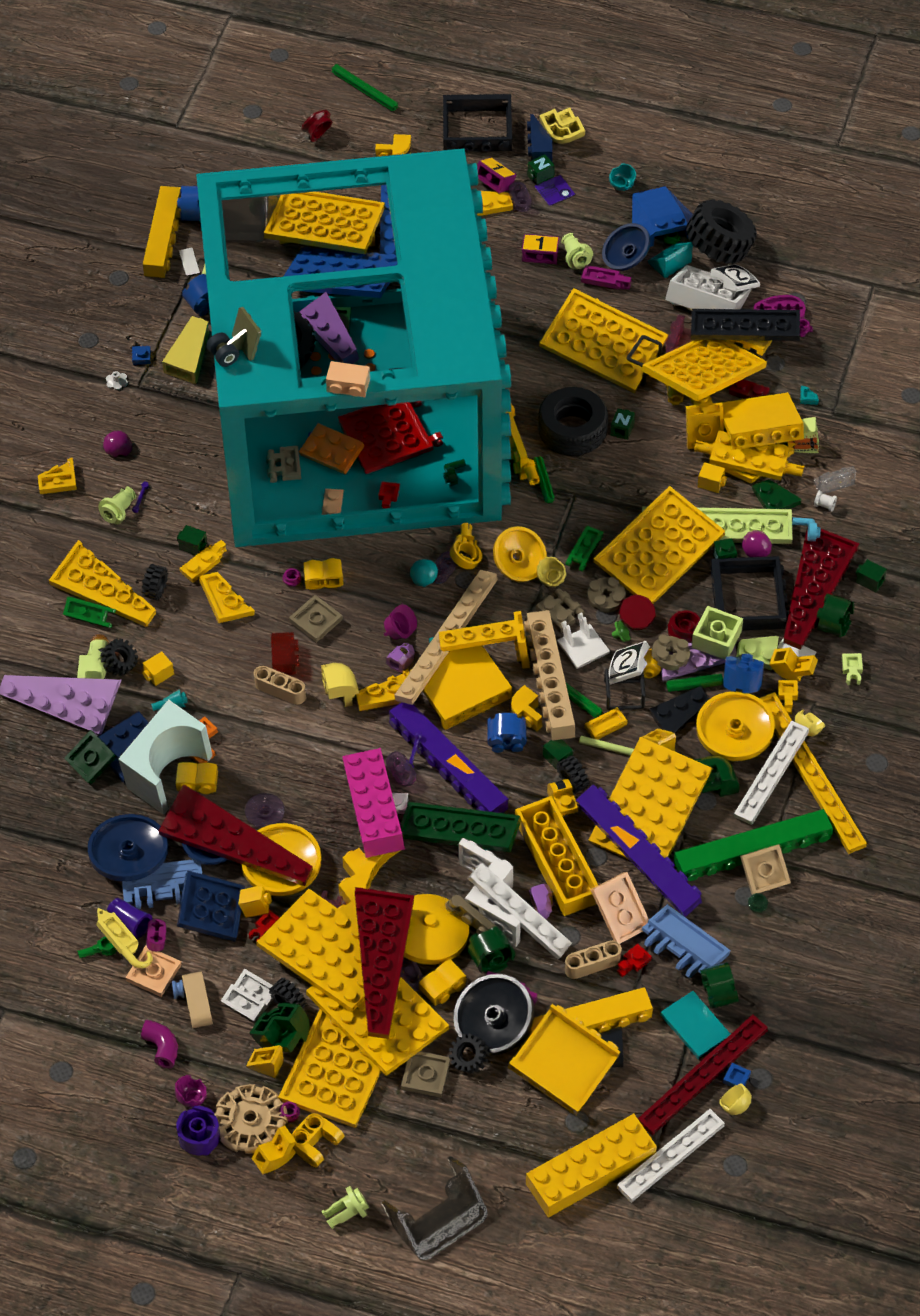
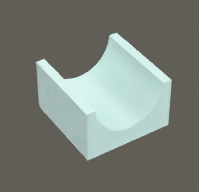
M168 700L118 760L127 789L162 814H165L169 808L163 785L159 778L164 767L173 760L185 756L200 757L209 761L213 754L206 725Z

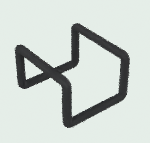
M642 335L627 356L628 361L641 367L643 363L632 359L631 356L643 339L659 345L658 357L662 354V343L646 335ZM644 372L641 386L646 384V373Z
M605 669L606 709L613 710L617 707L619 710L643 709L645 707L644 671L639 675V679H626L617 682H641V705L610 706L609 671Z

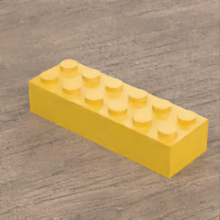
M552 796L515 809V815H520L521 817L519 830L547 885H549L562 914L567 916L596 905L597 903L590 889L598 886V883Z
M632 1114L526 1173V1185L549 1218L638 1168L656 1153L657 1146L635 1114Z

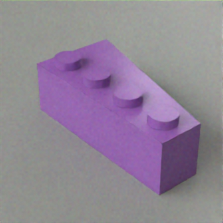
M327 292L300 311L301 316L309 321L308 325L312 326L314 330L312 335H315V339L337 362L354 364L359 360L357 349Z

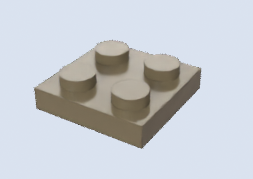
M316 595L289 617V622L316 643L343 620V615Z
M419 1051L407 1060L401 1090L442 1098L451 1059L446 1056Z

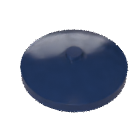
M137 814L115 816L101 823L91 834L88 841L89 860L92 867L108 879L124 882L139 880L151 875L163 864L168 853L167 838L159 835L158 831L161 826L151 818Z

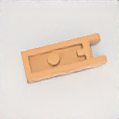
M325 489L322 515L341 513L344 490Z

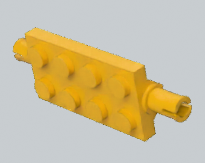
M511 403V412H505L509 413L511 423V436H509L511 447L510 460L513 459V469L515 474L518 473L520 480L528 478L530 485H536L540 482V478L536 471L534 460L529 459L513 418L515 416V409Z
M719 430L715 443L710 444L697 440L694 452L709 454L710 464L780 481L783 474L787 473L802 477L804 466L788 463L787 458L790 447L769 444L731 450V439L728 432Z

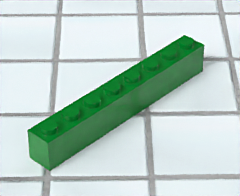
M822 809L675 852L674 864L678 872L681 871L688 878L687 881H694L698 877L711 876L719 871L731 870L736 866L743 865L740 856L780 844L782 853L786 854L797 848H806L814 843L826 842L832 837L833 827L825 810Z

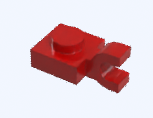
M381 482L378 496L379 500H383V509L391 508V502H397L400 483Z
M636 944L623 955V961L618 964L620 968L617 970V973L624 977L631 969L638 972L652 960V956L639 944Z

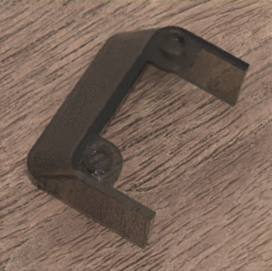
M452 1156L447 1159L455 1176L449 1179L445 1185L448 1199L417 1220H414L412 1215L407 1212H400V1210L387 1201L381 1202L396 1232L414 1255L421 1260L432 1258L483 1223L487 1218V1208L466 1165Z

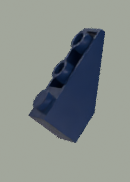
M530 114V121H527V131H530V134H527L528 144H531V146H528V157L534 160L546 155L552 162V138L536 117Z

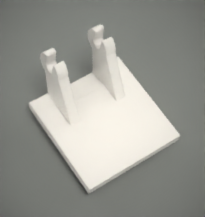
M583 613L578 614L580 630L571 634L570 626L566 625V621H563L561 625L564 637L557 640L577 669L610 653V650L593 627L587 624Z

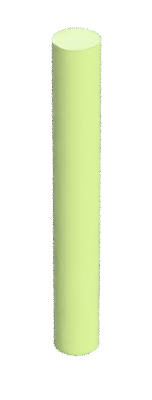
M581 736L579 740L581 744L631 756L634 750L633 748Z

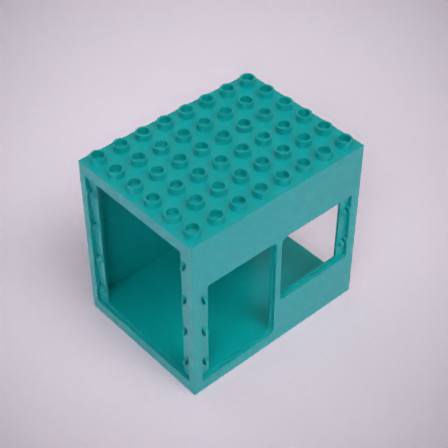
M465 149L196 174L212 336L222 332L227 334L230 340L233 338L232 332L240 307L245 308L261 330V337L254 360L250 361L244 352L239 350L237 361L230 366L222 367L216 361L214 355L235 547L461 525L463 523L502 521V506L511 505L509 483H507L511 482L509 460H507L511 459L509 436H511V423L509 413H505L511 412L510 391L505 389L511 388V372L509 364H505V360L500 359L506 358L504 334L500 335V330L495 329L502 328L500 305H495V301H491V299H497L495 276H491L490 272H486V270H492L491 249L486 247V244H482V242L488 240L486 219L477 216V214L483 213L482 194L476 188L471 189V186L478 185L477 164H467ZM386 185L397 258L396 266L230 281L222 200ZM399 282L401 289L385 290L381 298L329 295L334 307H351L349 336L357 349L359 360L354 365L365 366L368 363L375 365V371L370 372V382L366 397L327 392L326 377L330 362L337 361L328 358L329 353L318 341L314 343L315 349L313 352L320 353L321 359L319 361H312L309 358L300 370L293 311L300 312L318 297L308 296V298L292 299L291 294L293 292ZM372 349L375 355L373 358H366L364 351ZM318 366L322 372L319 375H313L311 368ZM421 401L422 405L416 408L413 407L427 435L431 436L440 432L443 436V439H441L443 445L439 447L433 446V451L369 474H365L357 458L346 475L299 454L301 479L283 481L282 475H278L277 482L271 483L270 478L267 476V469L269 467L266 463V456L268 450L272 449L276 454L280 453L279 447L298 446L299 453V450L308 438V433L313 431L317 423L344 434L338 422V417L367 406L384 404L390 406L396 403ZM464 459L466 466L455 469L458 484L450 486L449 483L446 484L443 473H445L444 465ZM277 462L276 467L281 466V462ZM382 481L400 483L397 502H391V508L383 509V500H379L378 495ZM325 489L344 490L341 513L322 515Z

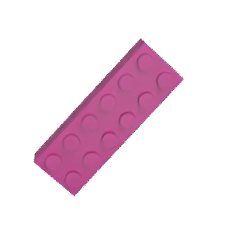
M381 748L342 756L365 857L368 858L405 850Z

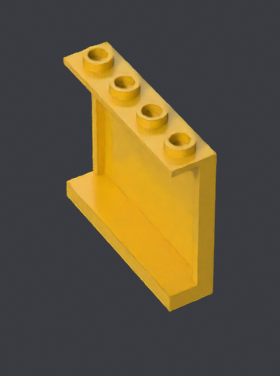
M788 392L722 402L724 426L731 439V450L804 439L803 421Z
M483 646L449 651L422 690L440 716L441 725L444 730L512 698V686Z
M551 1004L546 1015L517 1055L510 1061L508 1069L577 1116L619 1057L620 1051L613 1042L603 1040L594 1029L589 1030L583 1026L584 1023L580 1019L567 1015V1011L563 1007Z

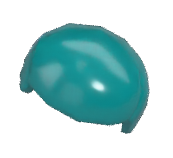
M621 163L620 166L613 168L610 172V185L618 191L629 190L636 180V171L631 165Z
M419 559L410 568V576L416 586L426 587L437 578L438 569L431 560Z

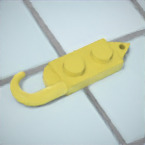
M97 908L98 921L96 926L120 954L122 953L132 966L136 968L148 967L153 960L152 954L147 951L148 959L144 962L138 961L133 955L138 949V940L114 912L109 913Z

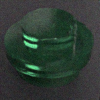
M755 893L749 898L748 907L755 913L764 912L768 907V900L763 894Z

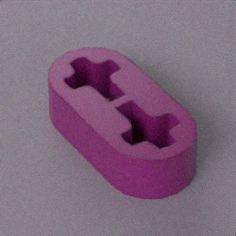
M153 919L148 923L146 946L151 951L159 952L165 947L166 923L160 919Z

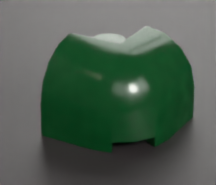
M707 756L694 759L712 768L702 793L718 790L720 797L739 793L738 779L733 766L727 759L721 756Z
M279 1003L277 1008L269 1013L264 1011L249 1034L262 1048L280 1045L283 1052L291 1053L298 1041L306 1042L310 1028L309 1019L300 1005Z

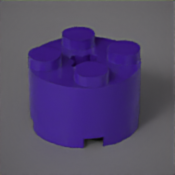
M194 1106L188 1111H183L178 1117L176 1128L180 1147L192 1155H209L216 1148L220 1140L219 1123L214 1112L204 1106Z

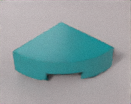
M801 386L800 404L818 405V395L812 392L809 387Z

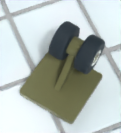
M240 307L238 310L231 340L227 334L221 332L213 335L207 342L208 350L215 355L216 361L222 367L235 363L239 357V350H242L250 361L254 360L261 337V330L244 307Z

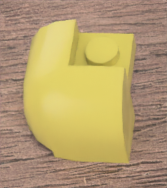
M571 108L558 113L556 109H553L539 116L543 128L555 143L566 144L585 136V129L579 117L574 116Z
M343 663L321 665L322 681L325 693L328 694L329 699L343 697L345 707L353 706L352 698L355 697V694H359L356 678L350 667Z

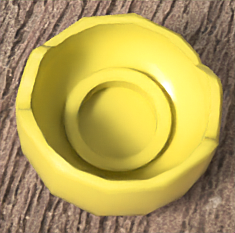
M545 557L537 566V575L544 585L557 587L564 582L566 568L556 557Z
M801 710L795 715V722L809 728L807 736H816L822 731L825 724L814 714L808 713L804 715V710Z
M738 1084L729 1089L722 1096L719 1103L728 1114L738 1115L748 1109L751 1104L752 1095L743 1084Z

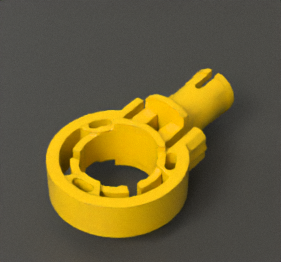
M463 523L460 526L461 535L456 536L455 542L450 548V556L458 566L464 569H474L482 559V552L477 546V540L473 542L475 538L472 536V525L469 524L468 529V523ZM463 551L472 557V559L463 556L462 553L459 554V552Z

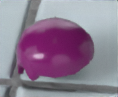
M119 430L106 435L103 442L105 452L115 458L118 455L127 456L133 447L129 436Z
M753 530L743 537L742 548L748 557H767L771 553L772 544L765 532Z
M190 1075L180 1077L175 1083V1096L177 1101L184 1106H199L207 1097V1087L202 1083L201 1079L195 1080Z

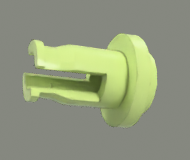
M573 233L564 235L561 243L564 244L567 251L566 262L568 266L572 269H582L589 265L593 256L591 247L587 244L579 243L578 238H575Z
M127 486L125 490L121 488L120 492L113 498L102 499L98 505L102 518L109 523L121 524L126 517L125 510L137 498L135 491Z
M351 1186L345 1188L348 1195L333 1203L327 1210L321 1211L326 1219L330 1218L327 1220V1223L331 1229H334V1226L344 1223L358 1213L362 1218L368 1215L366 1210L369 1208V1205L358 1188L354 1190Z

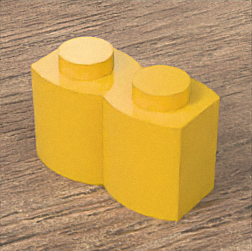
M341 559L309 560L303 563L306 589L315 590L324 587L337 588L343 586Z
M178 763L176 775L177 791H180L182 786L186 785L202 794L216 792L218 779L217 764Z
M449 959L442 963L435 971L426 975L419 982V989L435 1006L440 1003L443 1004L450 998V994L459 992L465 987L466 975Z

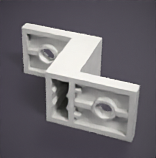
M462 838L458 844L459 864L473 872L482 862L512 889L513 866L508 861L497 858L491 851H485L478 847L475 842ZM474 886L465 897V900L494 925L499 927L506 935L510 944L516 947L520 942L521 921L516 916L502 911L500 907L495 905L491 899Z

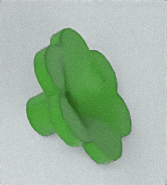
M622 620L616 621V630L612 632L613 638L620 637L622 642L630 641L629 629Z

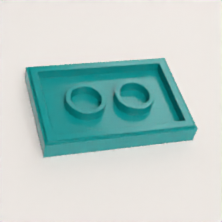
M691 991L660 1013V1016L698 1060L714 1050L730 1035L729 1031L694 991Z

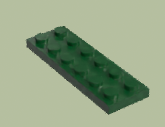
M409 802L400 828L403 839L459 846V842L464 838L475 842L482 849L511 852L521 823L520 815Z

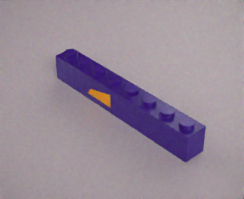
M401 702L389 711L390 725L401 732L405 741H410L414 745L415 733H422V738L419 739L416 749L417 753L423 754L429 765L435 767L441 777L445 780L447 779L452 784L454 790L464 796L468 804L473 805L480 811L504 813L508 810V798L414 705Z
M593 784L576 799L577 805L674 908L686 917L702 903L700 896L702 893L695 885L691 887L686 882L688 878L681 871L677 872L673 868L675 866L668 857L664 859L660 854L661 850L655 843L650 844L646 840L648 838L641 829L637 830L633 826L635 824L628 815L623 816L621 814V808L615 801L610 802L606 798L608 796L601 787L597 788Z

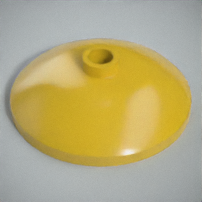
M517 526L506 529L497 537L493 548L494 561L500 572L516 582H527L538 576L537 566L539 562L547 557L546 548L541 538L535 532L525 527Z

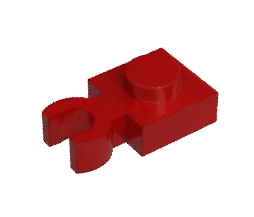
M269 910L268 913L264 914L255 923L258 929H253L249 932V939L251 940L253 937L259 936L256 940L257 942L279 917Z

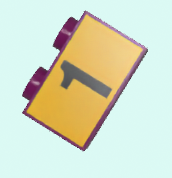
M492 157L480 160L477 164L478 179L498 193L512 189L517 174Z
M524 234L522 262L557 264L559 237Z

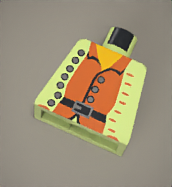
M816 417L802 419L804 439L782 442L788 443V446L793 448L794 452L819 453Z

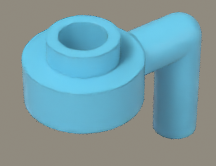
M793 517L792 525L808 526V541H816V538H820V527H817L814 519Z

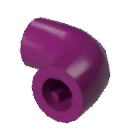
M145 1020L141 1039L157 1045L158 1049L154 1062L158 1066L167 1069L172 1068L178 1053V1043L175 1035L167 1026L155 1021Z

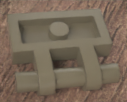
M298 446L279 447L280 453L276 454L272 449L267 451L266 463L269 467L267 469V476L270 478L271 483L277 482L278 475H282L283 481L301 479ZM281 462V466L276 467V463Z
M558 588L555 591L558 598L554 599L549 595L536 605V610L538 612L549 610L552 625L562 633L561 622L566 621V625L571 626L575 623L573 616L579 613H583L584 616L585 611L578 602H574L566 591L563 592ZM565 603L570 608L566 610L562 605Z

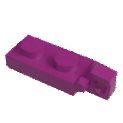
M586 265L581 277V283L629 290L631 277L620 274V271Z

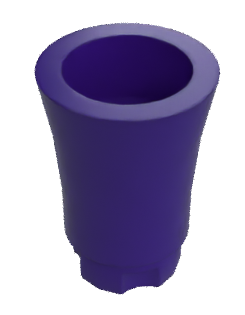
M115 898L107 908L109 913L114 912L136 939L145 935L149 921L153 920L151 914L139 910L120 898Z

